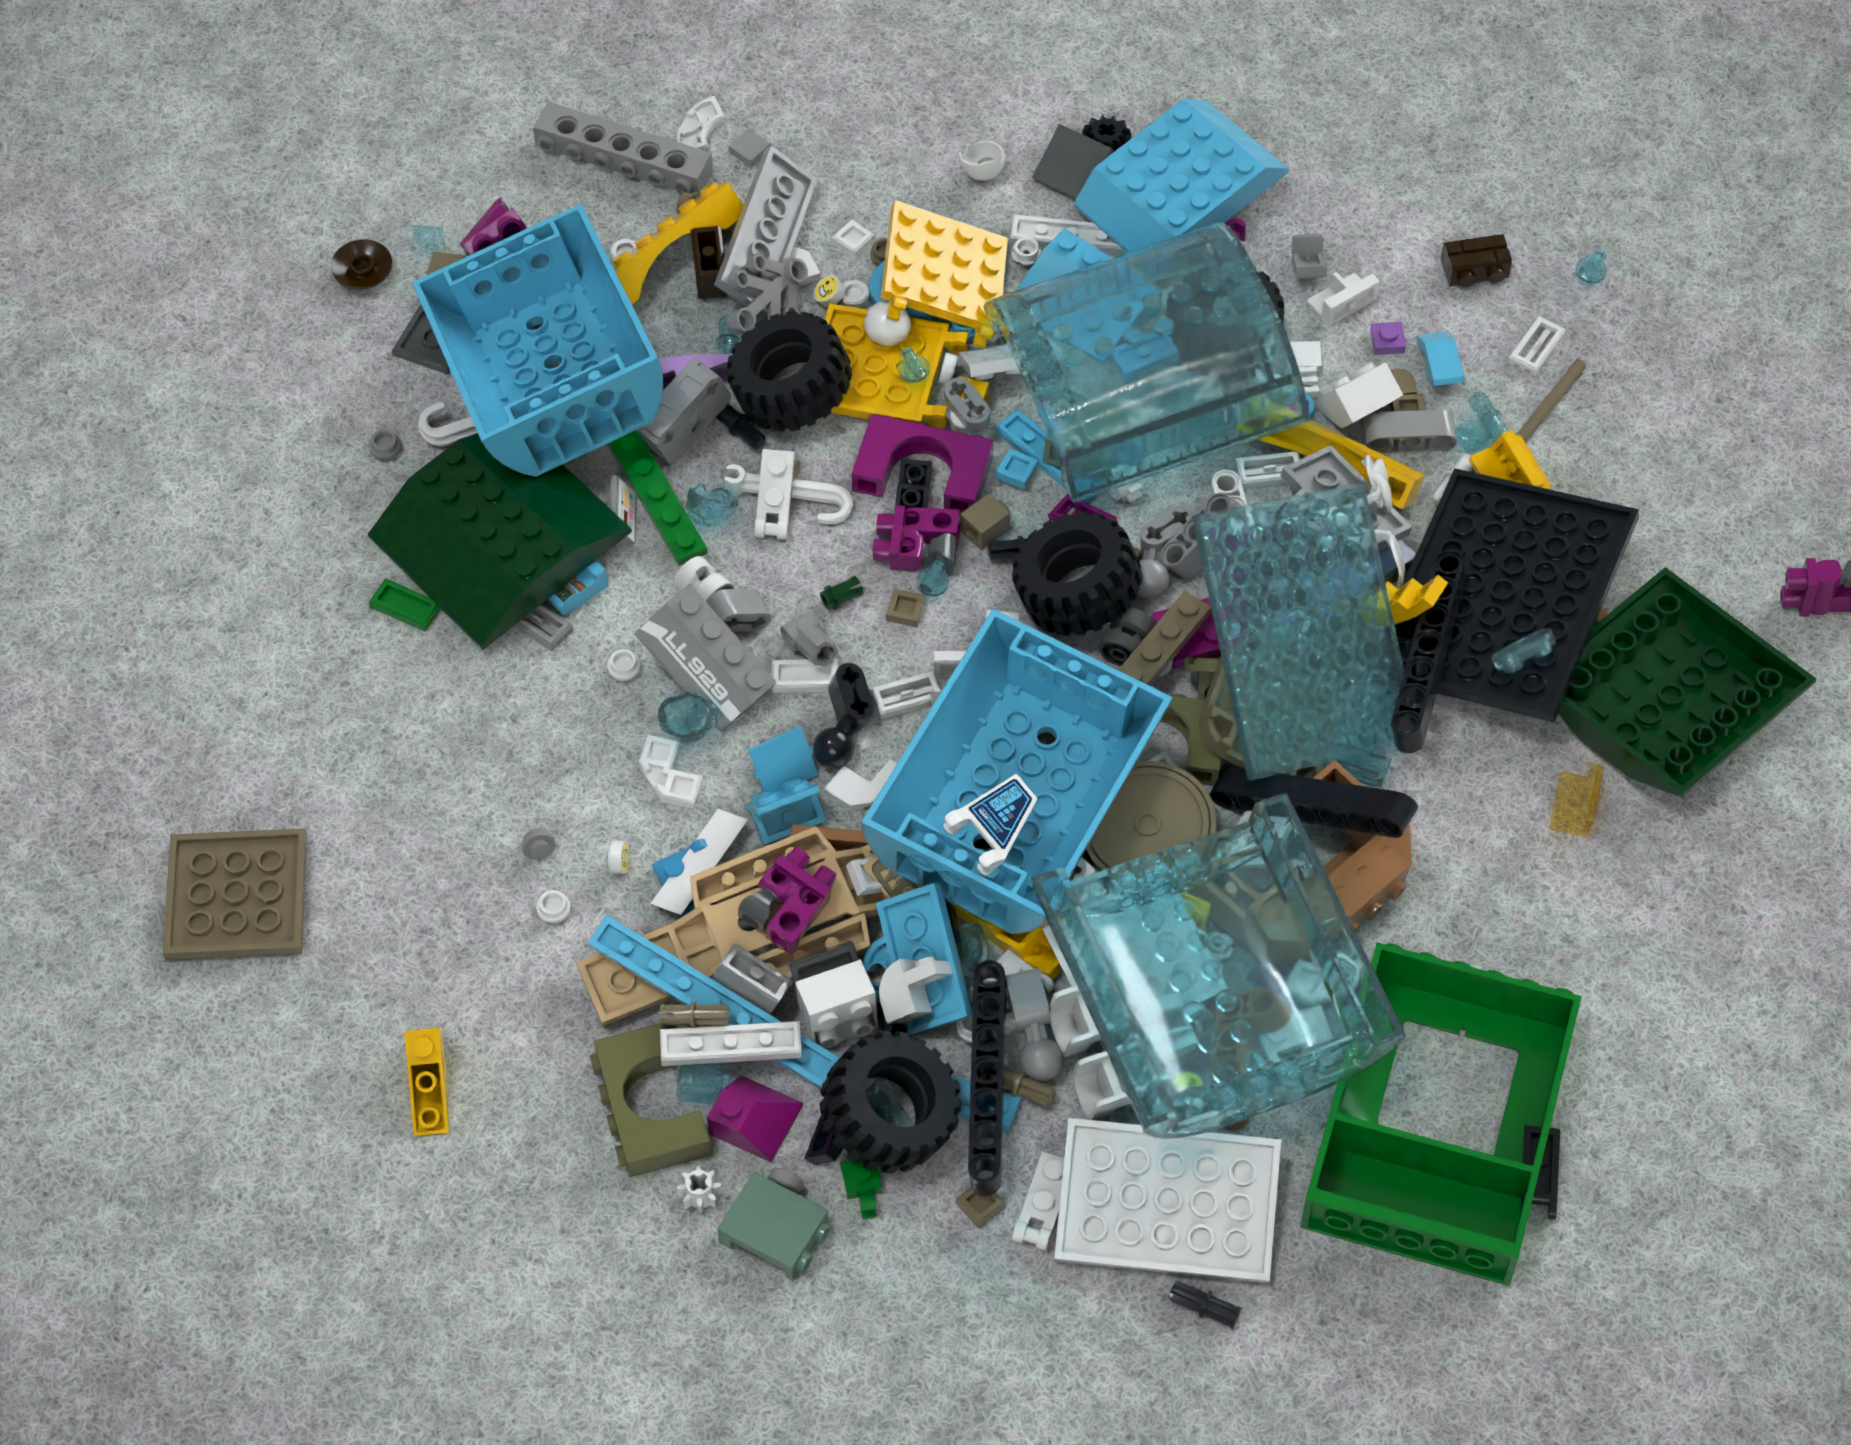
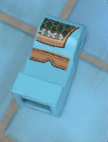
M596 560L547 600L562 615H568L609 586L606 569Z

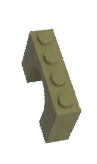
M1180 694L1169 695L1173 698L1160 722L1175 727L1185 737L1188 744L1185 771L1194 776L1202 785L1214 786L1219 777L1221 757L1207 746L1201 735L1199 721L1205 700L1187 698Z
M659 1023L594 1040L596 1053L590 1055L594 1075H602L604 1084L598 1085L603 1106L610 1104L612 1114L606 1116L611 1136L618 1135L621 1145L615 1146L619 1166H627L629 1177L712 1155L710 1140L701 1110L666 1120L653 1121L636 1115L625 1102L629 1089L641 1077L653 1072L680 1066L661 1065L660 1029H675L677 1026H660Z

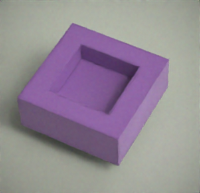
M1402 322L1371 324L1370 333L1374 355L1405 353L1406 343Z

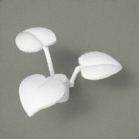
M1369 454L1361 461L1367 468L1371 483L1369 495L1353 503L1350 502L1326 508L1327 519L1331 533L1350 530L1351 535L1365 534L1384 537L1393 552L1399 572L1397 589L1403 586L1405 565L1395 535H1392L1390 531L1358 528L1357 525L1363 523L1360 508L1374 502L1377 503L1378 508H1382L1383 498L1388 512H1392V494L1384 461L1380 458L1374 463Z

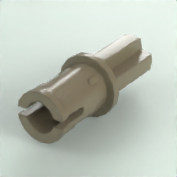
M692 1001L691 1005L661 1004L659 1013L674 1014V1016H659L660 1026H691V1028L705 1025H728L730 1021V1009L726 1004L697 1005L696 1001Z
M1006 1068L1004 1070L1005 1091L1012 1093L1014 1097H1023L1043 1106L1051 1105L1056 1092L1053 1087L1028 1078L1025 1072L1019 1074ZM987 1073L986 1080H991L996 1075Z

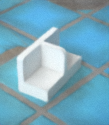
M1335 272L1331 274L1329 287L1309 298L1307 304L1329 327L1377 300L1380 281L1373 273L1363 279L1355 273L1343 279Z

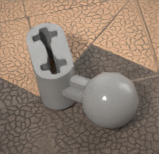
M1182 506L1171 508L1142 527L1140 531V547L1143 559L1139 561L1142 572V582L1137 594L1139 597L1146 599L1157 598L1165 592L1170 579L1168 570L1160 559V553L1164 545L1192 517L1193 512L1190 509Z
M722 589L711 594L706 600L708 605L733 633L754 632L765 628L771 621V615L756 589Z
M1039 969L1005 975L1007 993L1017 1030L1024 1029L1027 1044L1022 1048L1019 1056L1020 1067L1028 1078L1038 1082H1047L1054 1079L1062 1069L1063 1053L1054 1041L1047 1038L1045 1024L1051 1023V1016Z

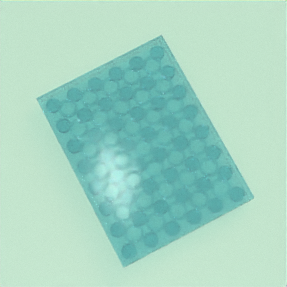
M1355 484L1192 516L1247 779L1255 780L1396 747L1391 720L1402 683L1404 668L1365 484Z

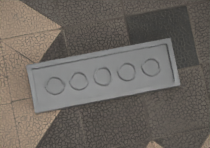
M772 145L763 152L714 283L715 286L745 307L761 292L750 288L734 290L729 284L730 274L738 270H745L749 275L774 281L779 276L767 271L756 274L751 273L746 265L747 258L760 253L767 259L782 262L783 259L790 257L818 180ZM768 305L757 316L762 319L768 315Z

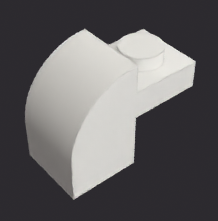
M933 956L918 961L899 959L886 969L880 982L879 997L887 1024H905L932 1013L924 986L952 975L953 972L949 961L935 960Z

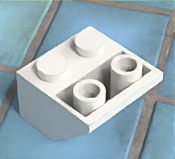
M1372 362L1320 390L1319 392L1322 397L1314 400V404L1321 413L1342 429L1403 396V393L1387 363L1385 362L1375 367Z
M861 959L795 982L797 1001L808 1037L823 1048H832L839 1044L840 1041L854 1036H866L872 1030L878 1028L876 995Z

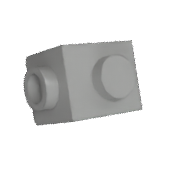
M1322 234L1293 235L1292 266L1296 278L1312 281L1318 279V277H1327V264L1323 255Z

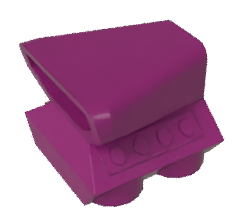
M500 197L490 206L461 241L460 246L466 255L469 256L527 229L516 211L513 208L509 210Z

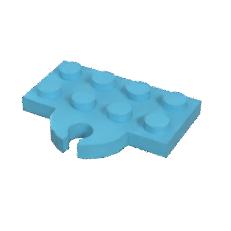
M932 883L877 902L876 906L884 936L874 941L866 951L863 960L866 972H875L880 965L886 971L892 963L899 959L918 961L931 956L935 960L949 961L953 972L950 976L924 986L932 1013L905 1023L909 1036L918 1035L973 1017L941 883ZM871 982L876 999L880 1000V983Z

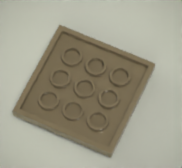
M306 829L170 834L163 956L165 960L302 954L307 850Z

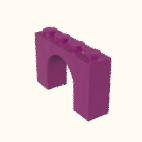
M871 414L851 473L852 491L883 498L890 473L897 462L913 454H929L944 461L951 470L944 491V509H960L961 514L981 498L993 460L994 440L986 439L980 435L972 436L958 433L951 429L930 427L919 422L911 423L897 420L890 416Z

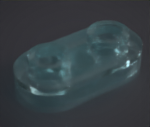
M1550 628L1542 629L1501 649L1491 659L1498 671L1504 670L1505 673H1511L1524 666L1523 661L1532 656L1540 658L1549 654L1553 650L1551 646L1556 643V639Z

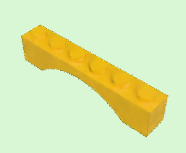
M712 182L700 190L701 196L695 201L690 199L678 208L679 214L674 218L669 216L656 225L658 230L655 233L642 236L634 243L635 249L630 253L625 251L612 260L614 263L613 268L632 305L640 298L642 284L650 266L670 243L685 234L691 233L690 230L693 228L719 226L721 230H725L739 219L744 205L729 182L721 184Z
M1261 395L1246 400L1235 427L1258 440L1295 451L1305 456H1309L1332 445L1370 485L1367 468L1361 461L1369 454L1374 463L1377 459L1382 458L1388 474L1392 505L1402 510L1414 503L1425 478L1424 474Z

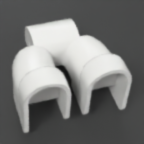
M1110 976L1058 991L1053 995L1049 1005L1050 1025L1055 1041L1064 1057L1085 1051L1095 1042L1136 1030L1140 1040L1134 1045L1128 1047L1120 1046L1077 1061L1073 1071V1084L1078 1101L1088 1120H1096L1111 1115L1115 1112L1116 1108L1142 1100L1158 1091L1165 1083L1168 1075L1165 1071L1159 1077L1155 1065L1177 1059L1188 1054L1198 1046L1178 993L1146 1003L1131 1004L1128 993L1132 986L1131 981L1120 976Z

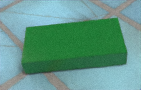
M386 578L369 601L370 608L424 632L440 611V608L431 598Z

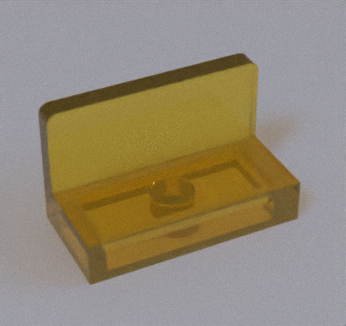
M1591 763L1587 777L1564 771L1560 773L1549 824L1551 830L1585 838L1589 837L1604 766Z

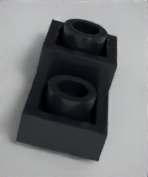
M901 459L895 507L899 505L905 506V509L914 507L928 508L933 468L932 461Z

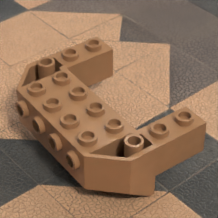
M1336 760L1313 777L1315 779L1364 786ZM1410 823L1399 838L1339 829L1351 840V843L1293 892L1295 900L1292 893L1288 895L1277 884L1261 896L1219 856L1195 876L1190 895L1211 902L1213 906L1210 915L1261 963L1293 965L1297 961L1305 966H1312L1320 958L1323 961L1328 959L1337 949V943L1343 938L1346 940L1351 939L1361 927L1360 924L1366 918L1370 921L1373 920L1382 911L1383 904L1388 899L1394 901L1405 891L1407 886L1404 883L1412 864Z

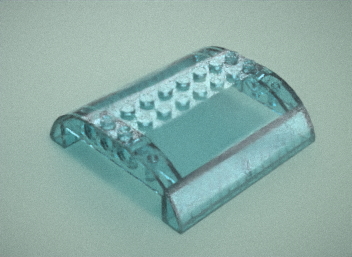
M1223 222L1213 223L984 302L983 309L994 334L1002 332L1060 457L1061 479L1072 503L1310 421L1302 378L1281 319L1244 246L1232 229Z
M1287 792L1256 802L1248 822L1071 881L1064 867L1031 877L1030 879L1034 892L1142 1130L1151 1137L1172 1139L1198 1135L1304 1099L1365 1069L1391 1051L1406 1037Z

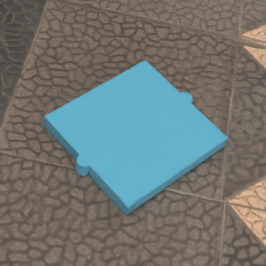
M800 726L748 749L755 769L753 775L759 780L762 791L778 792L783 790L781 784L796 778L804 781L819 775L811 755L813 749L808 746Z

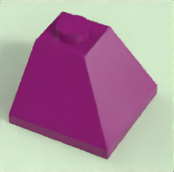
M741 1075L723 1088L707 1116L709 1135L772 1163L801 1111L803 1103Z

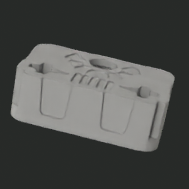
M693 359L663 390L661 402L653 422L637 429L636 432L648 448L667 463L673 464L730 401L731 393L725 387L720 376L698 359Z

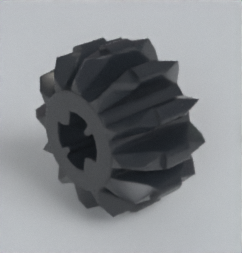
M1103 114L1099 120L1091 118L1089 125H1084L1082 130L1083 135L1112 148V153L1127 143L1132 136L1125 120L1117 121L1115 115L1110 119L1105 118Z

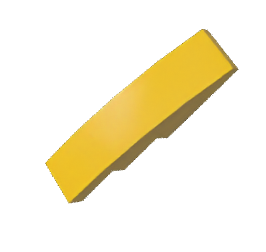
M1437 575L1422 586L1412 578L1397 589L1387 581L1360 602L1355 611L1366 629L1395 625L1414 618L1433 607L1448 582Z
M952 904L956 914L968 925L1004 952L1009 949L1032 968H1038L1040 973L1046 974L1052 981L1063 970L1041 927L1026 933H1009Z

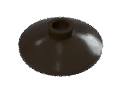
M368 239L354 240L344 244L335 252L331 260V270L334 278L341 285L356 290L369 289L379 285L389 276L392 270V257L389 250L379 242Z

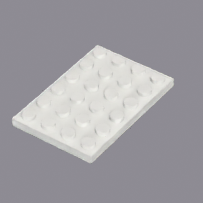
M1068 1118L1054 1261L1269 1283L1281 1139Z

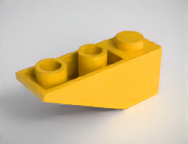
M436 1027L404 1031L413 1136L449 1133L443 1028Z

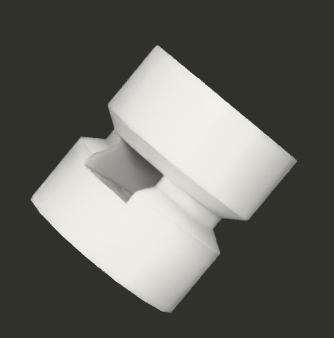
M696 556L687 561L679 569L673 582L674 588L679 592L688 584H691L705 601L716 591L734 589V585L721 573H716V569L701 556Z

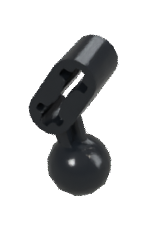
M853 663L840 665L828 685V692L837 718L836 726L820 731L813 742L815 759L822 766L830 769L842 767L852 759L854 754L852 736L865 726L874 709L865 675L862 669Z

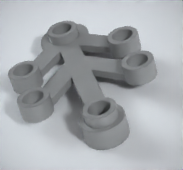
M760 253L747 258L746 265L751 273L756 274L767 271L779 275L774 281L749 275L745 270H738L730 274L729 284L734 290L750 288L761 292L746 307L731 312L727 324L732 332L744 334L747 330L751 331L754 329V324H756L755 316L767 305L768 320L772 315L779 314L782 316L790 311H795L799 314L797 309L798 286L802 285L808 276L807 266L801 259L788 257L783 259L782 262L767 259ZM786 288V306L780 308L781 292Z

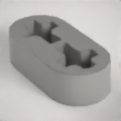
M961 377L950 379L944 387V398L947 406L968 430H984L990 423V408L966 379ZM956 390L959 393L964 391V401L958 394L953 395V391ZM970 408L974 411L975 414H981L982 418L978 419L976 416L971 417Z

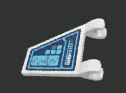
M1016 773L966 806L949 812L945 816L943 828L948 834L954 835L969 821L993 849L983 853L979 857L977 865L980 873L987 876L1005 861L1038 798Z

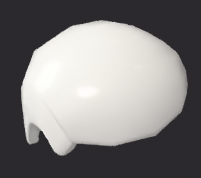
M980 141L973 145L968 143L965 152H959V159L967 176L978 181H988L1002 171L1006 163V154L997 143L993 141Z
M889 301L877 302L869 308L864 319L863 329H865L871 342L882 346H896L906 339L911 330V320L906 309L905 311L901 310L900 319L896 321L887 318Z

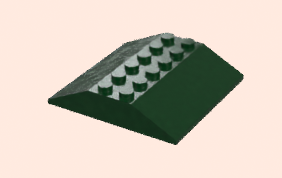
M476 433L457 440L409 477L367 535L473 642L484 650L628 536L632 530L563 464L537 477L517 472L495 459L482 443L479 434Z
M1664 567L1594 625L1558 714L1578 739L1627 777L1676 796L1684 797L1815 684L1817 678L1668 568Z

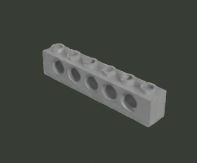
M547 102L533 126L535 146L540 147L544 151L560 153L572 160H582L594 164L600 169L607 168L620 172L626 177L639 178L648 181L654 186H664L676 190L680 194L684 192H697L700 195V190L705 187L713 173L712 153L551 102Z

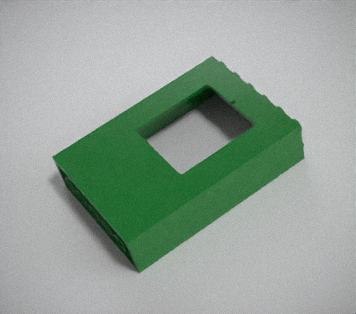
M1377 942L1306 1195L1300 1228L1510 1286L1520 1254L1582 996L1573 994L1568 989H1553L1542 986L1530 979L1519 980L1511 978L1496 970L1485 971L1473 968L1465 962H1450L1439 959L1427 952L1416 953L1405 950L1396 944ZM1405 1022L1415 1023L1459 1035L1460 1030L1466 1031L1464 1037L1517 1051L1518 1059L1494 1155L1377 1124ZM1525 1125L1541 1127L1532 1166L1522 1163ZM1521 1195H1523L1524 1200L1520 1212Z

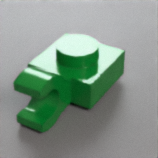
M851 1160L840 1162L847 1200L858 1198L862 1220L875 1218L876 1205L873 1195L882 1193L878 1168L875 1171L868 1170L863 1167L864 1162L860 1160L856 1163Z

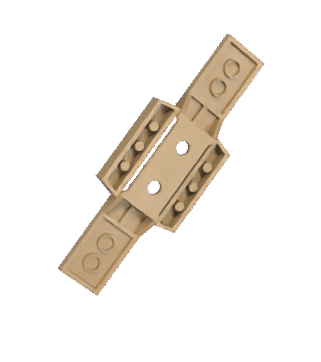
M815 826L690 876L694 910L672 924L642 936L711 979L734 943L749 953L774 944L766 938L767 929L764 933L757 929L753 931L742 930L738 924L740 919L738 917V908L745 897L761 891L758 888L759 881L769 868L774 865L778 856L782 855L785 857L795 847H798L810 857V862L804 869L805 872L813 876L820 866L823 865L836 873V880L830 892L829 902L807 930L846 914L853 917L802 937L792 955L778 947L755 956L791 979L786 963L850 940L854 943L858 958L865 956L866 951L870 948L866 920L879 915L876 903L888 898L883 892L857 896L846 865L851 860L875 856L869 845L861 848L836 851ZM775 902L769 911L767 926L783 906L780 902ZM601 953L576 962L602 1027L672 999L666 993Z

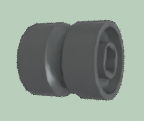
M1130 607L1126 613L1121 612L1119 619L1110 624V629L1106 632L1099 646V652L1108 662L1121 667L1154 628V621L1146 613Z

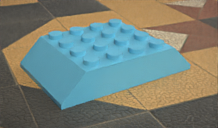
M1182 99L1095 166L1074 201V207L1156 277L1289 173V168L1207 100Z

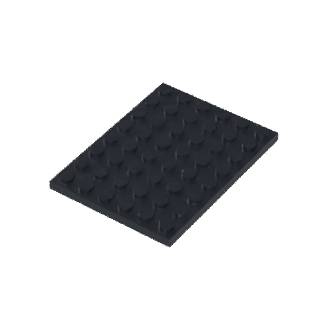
M1454 468L1403 582L1404 585L1412 578L1422 586L1429 582L1434 560L1439 553L1445 550L1457 551L1464 559L1466 585L1437 694L1555 722L1639 519V509ZM1420 615L1395 625L1383 627L1365 667L1366 676L1401 685Z

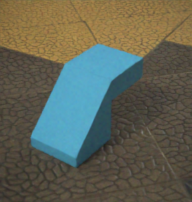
M1447 331L1417 335V347L1425 354L1427 380L1433 386L1464 382V373L1455 339Z

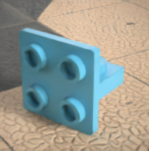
M796 778L781 784L783 790L770 793L769 790H764L750 796L752 801L745 803L744 806L746 811L751 812L763 845L791 835L792 824L815 826L826 821L816 794L820 792L818 785Z

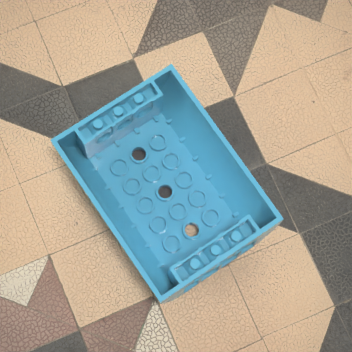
M582 204L412 282L479 437L491 455L503 465L517 472L537 477L653 422L662 398V368ZM542 324L540 328L531 330L536 325ZM560 363L559 366L549 369L553 364Z
M992 609L861 821L864 837L878 859L900 877L919 887L932 883H941L945 900L1009 933L1033 931L1041 926L1166 713L1173 697ZM1048 732L1054 735L1056 740L1052 744L1046 745L1042 744L1037 737L1041 733ZM1017 773L1038 799L1005 861L992 873L984 876L977 869L979 857L987 851L979 850L973 845L976 840L984 838L970 821L954 835L948 834L943 828L945 816L953 810L966 806Z

